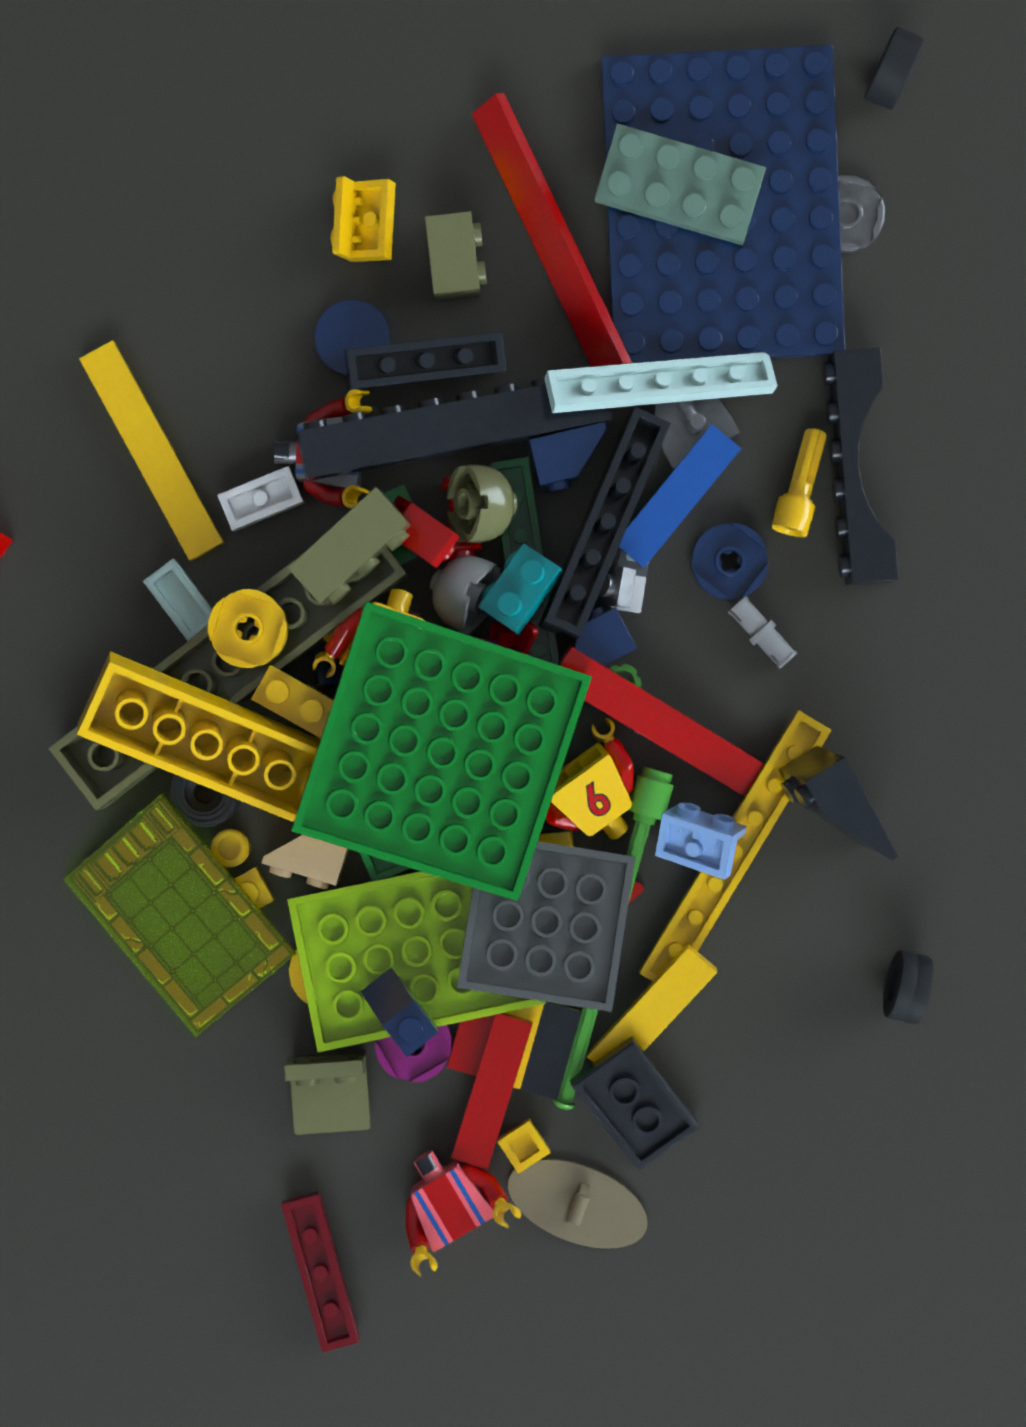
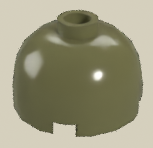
M474 464L459 466L453 472L447 489V499H454V512H447L451 530L460 536L458 541L481 543L490 541L503 534L517 510V497L505 476L494 468Z

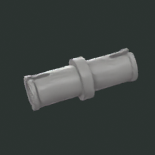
M745 596L728 611V614L732 615L751 636L749 641L753 645L757 643L777 665L776 667L780 669L797 652L774 629L776 624L772 620L768 622L748 600L749 598Z

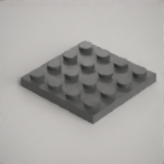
M538 841L518 901L473 888L457 988L612 1012L635 857Z

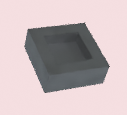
M610 567L598 595L597 604L609 607L630 608L636 570L625 567Z

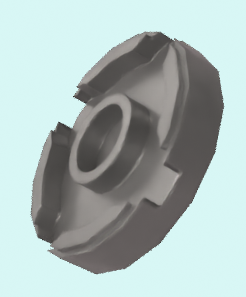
M840 175L838 176L841 253H854L866 248L879 235L885 221V205L882 197L880 198L879 194L875 191L876 188L869 181L857 176Z

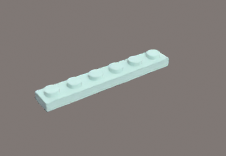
M765 352L549 370L544 378L552 413L771 394L777 387L770 356Z

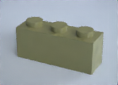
M375 487L290 565L288 569L320 604H326L329 600L336 604L351 590L347 584L358 574L362 578L367 576L379 565L380 561L376 558L387 547L391 551L395 550L409 537L406 530L411 524L390 500Z

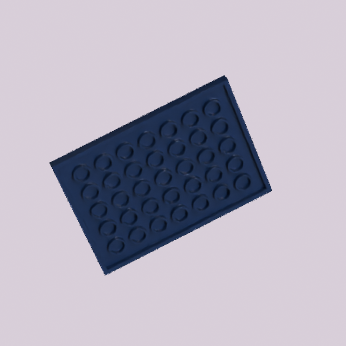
M833 45L602 56L606 159L616 126L621 124L766 167L743 246L607 206L612 321L632 363L761 352L768 354L770 359L830 356L834 351L845 350Z

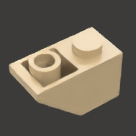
M301 835L264 855L262 864L270 866L269 872L272 874L291 878L292 874L295 873L307 877L306 883L309 885L328 889L329 884L336 886L339 883L349 849Z

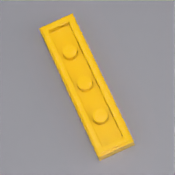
M687 944L587 1052V1058L595 1063L631 1036L645 1051L717 974V967Z

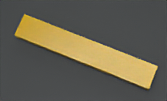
M112 340L79 358L189 561L192 562L225 544L116 343Z

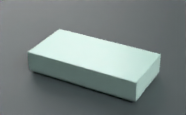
M173 558L143 581L187 641L208 627L209 616L213 608L176 559Z

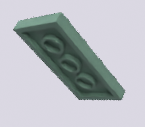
M617 124L595 196V202L743 246L766 167Z

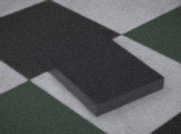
M633 1036L570 1080L573 1089L638 1171L701 1127L697 1118Z

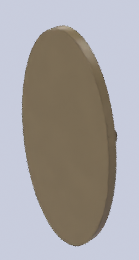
M545 1158L519 1174L514 1168L509 1175V1194L522 1214L538 1227L563 1240L594 1248H620L636 1243L644 1236L647 1230V1216L636 1196L614 1178L592 1167L568 1160Z

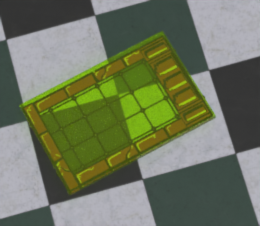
M164 794L159 795L142 811L137 812V815L91 856L85 858L83 863L63 879L195 1037L212 1023L220 1020L224 1013L270 975H274L276 970L297 954Z

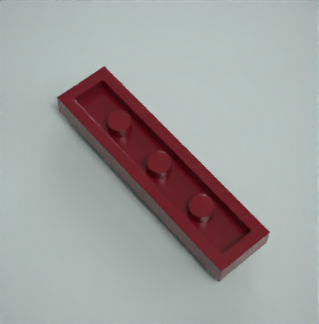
M320 1191L284 1200L281 1206L322 1353L359 1343V1331Z

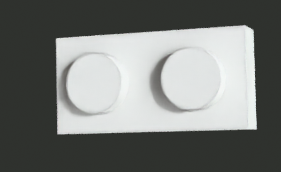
M289 466L217 495L233 532L304 504Z

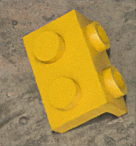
M345 176L336 178V190L333 193L334 226L330 236L333 254L350 262L392 260L395 182L389 179L355 182Z

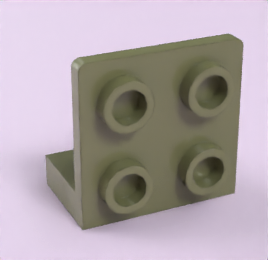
M366 1052L290 1057L284 1065L285 1081H290L293 1124L296 1135L370 1129L371 1117Z

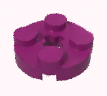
M449 1026L438 1027L439 1032L421 1046L422 1050L417 1053L414 1051L408 1057L405 1056L392 1037L376 1040L375 1052L380 1065L389 1075L403 1080H410V1082H423L434 1077L444 1068L451 1053L452 1036Z

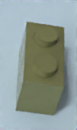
M471 211L425 216L435 302L481 297L480 285H486L487 279L485 261L477 262L475 247L483 246L480 223H472Z

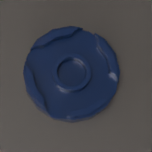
M343 300L330 306L319 318L314 332L315 348L322 362L331 371L347 377L343 350L391 344V332L384 315L372 304L361 300Z

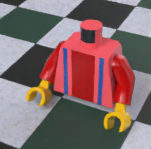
M433 1150L423 1153L413 1161L422 1180L412 1186L411 1196L406 1201L405 1230L411 1252L414 1254L410 1261L411 1268L418 1276L421 1277L419 1265L425 1259H429L430 1267L434 1272L438 1267L436 1259L427 1252L429 1248L434 1253L494 1218L497 1224L509 1228L508 1224L504 1221V1214L509 1209L516 1218L520 1219V1209L507 1202L508 1197L493 1174L477 1166L464 1165L458 1160H454L442 1167Z

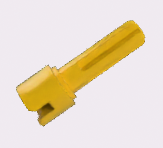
M819 429L805 430L788 493L778 497L772 520V529L779 533L793 537H807L816 508L810 497L827 439V434Z

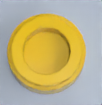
M235 828L219 832L211 843L213 858L224 867H235L242 864L248 858L251 851L248 836Z

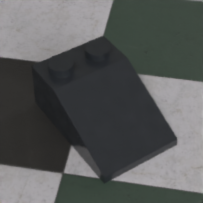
M815 746L778 769L784 779L781 783L782 790L792 803L797 802L806 810L811 811L854 841L891 861L899 857L846 757Z

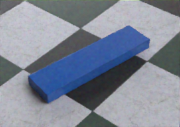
M711 424L626 528L618 548L644 568L742 448Z

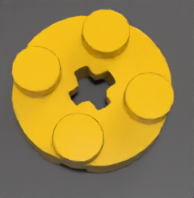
M242 589L229 594L216 603L209 616L207 628L213 648L222 660L236 667L255 668L268 665L281 653L288 638V623L285 611L274 598L258 590ZM248 618L255 619L254 626L259 628L257 636L251 635L249 640L242 639L243 632L238 630V625L240 622L246 623Z

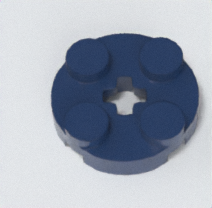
M736 523L717 525L708 529L697 540L692 551L690 568L695 581L704 592L717 599L736 600L754 592L764 581L768 572L767 549L762 538L746 525ZM735 552L738 555L736 563L739 565V568L736 571L731 568L724 571L721 568L723 562L719 559L722 553L729 555Z

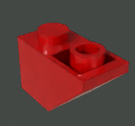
M398 495L392 504L411 524L406 530L409 537L401 545L422 560L438 568L441 562H445L453 554L455 543L460 536L412 502Z

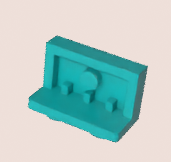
M524 543L519 550L514 551L508 557L504 567L505 570L496 582L491 583L486 588L482 596V602L479 605V608L488 616L497 620L517 635L522 632L564 572L559 566Z

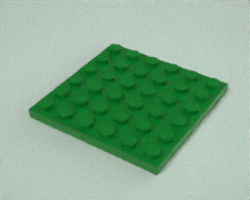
M365 602L291 831L518 901L592 676Z

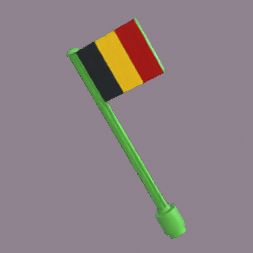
M643 766L641 775L637 774L634 789L630 797L632 806L629 811L634 812L633 820H636L626 854L627 856L635 857L630 897L650 826L655 825L656 819L661 820L662 813L667 811L674 787L673 784H670L673 774ZM546 1002L543 1005L505 1012L533 1021L513 1087L551 1098L554 1104L561 1109L570 1110L574 1108L573 1098L575 1090L571 1086L570 1080L581 1073L598 1010L583 1008L581 1011L561 1004ZM495 1015L459 1022L447 1068L473 1076L477 1075Z

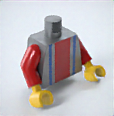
M352 389L345 397L326 403L309 413L305 422L297 423V431L304 430L303 424L310 421L326 419L327 425L342 423V416L358 412L371 413L372 407L361 406L360 404L361 398L364 395H369V391ZM297 439L296 441L275 440V464H296V479L303 482L306 492L325 505L352 509L358 504V497L362 493L369 494V490L360 487L361 472L306 482Z

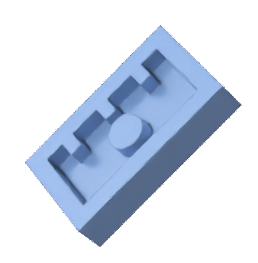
M679 803L662 813L655 856L724 880L731 875L737 840L746 834L747 826L736 823L735 818L729 815H712L700 811L701 808L692 803Z

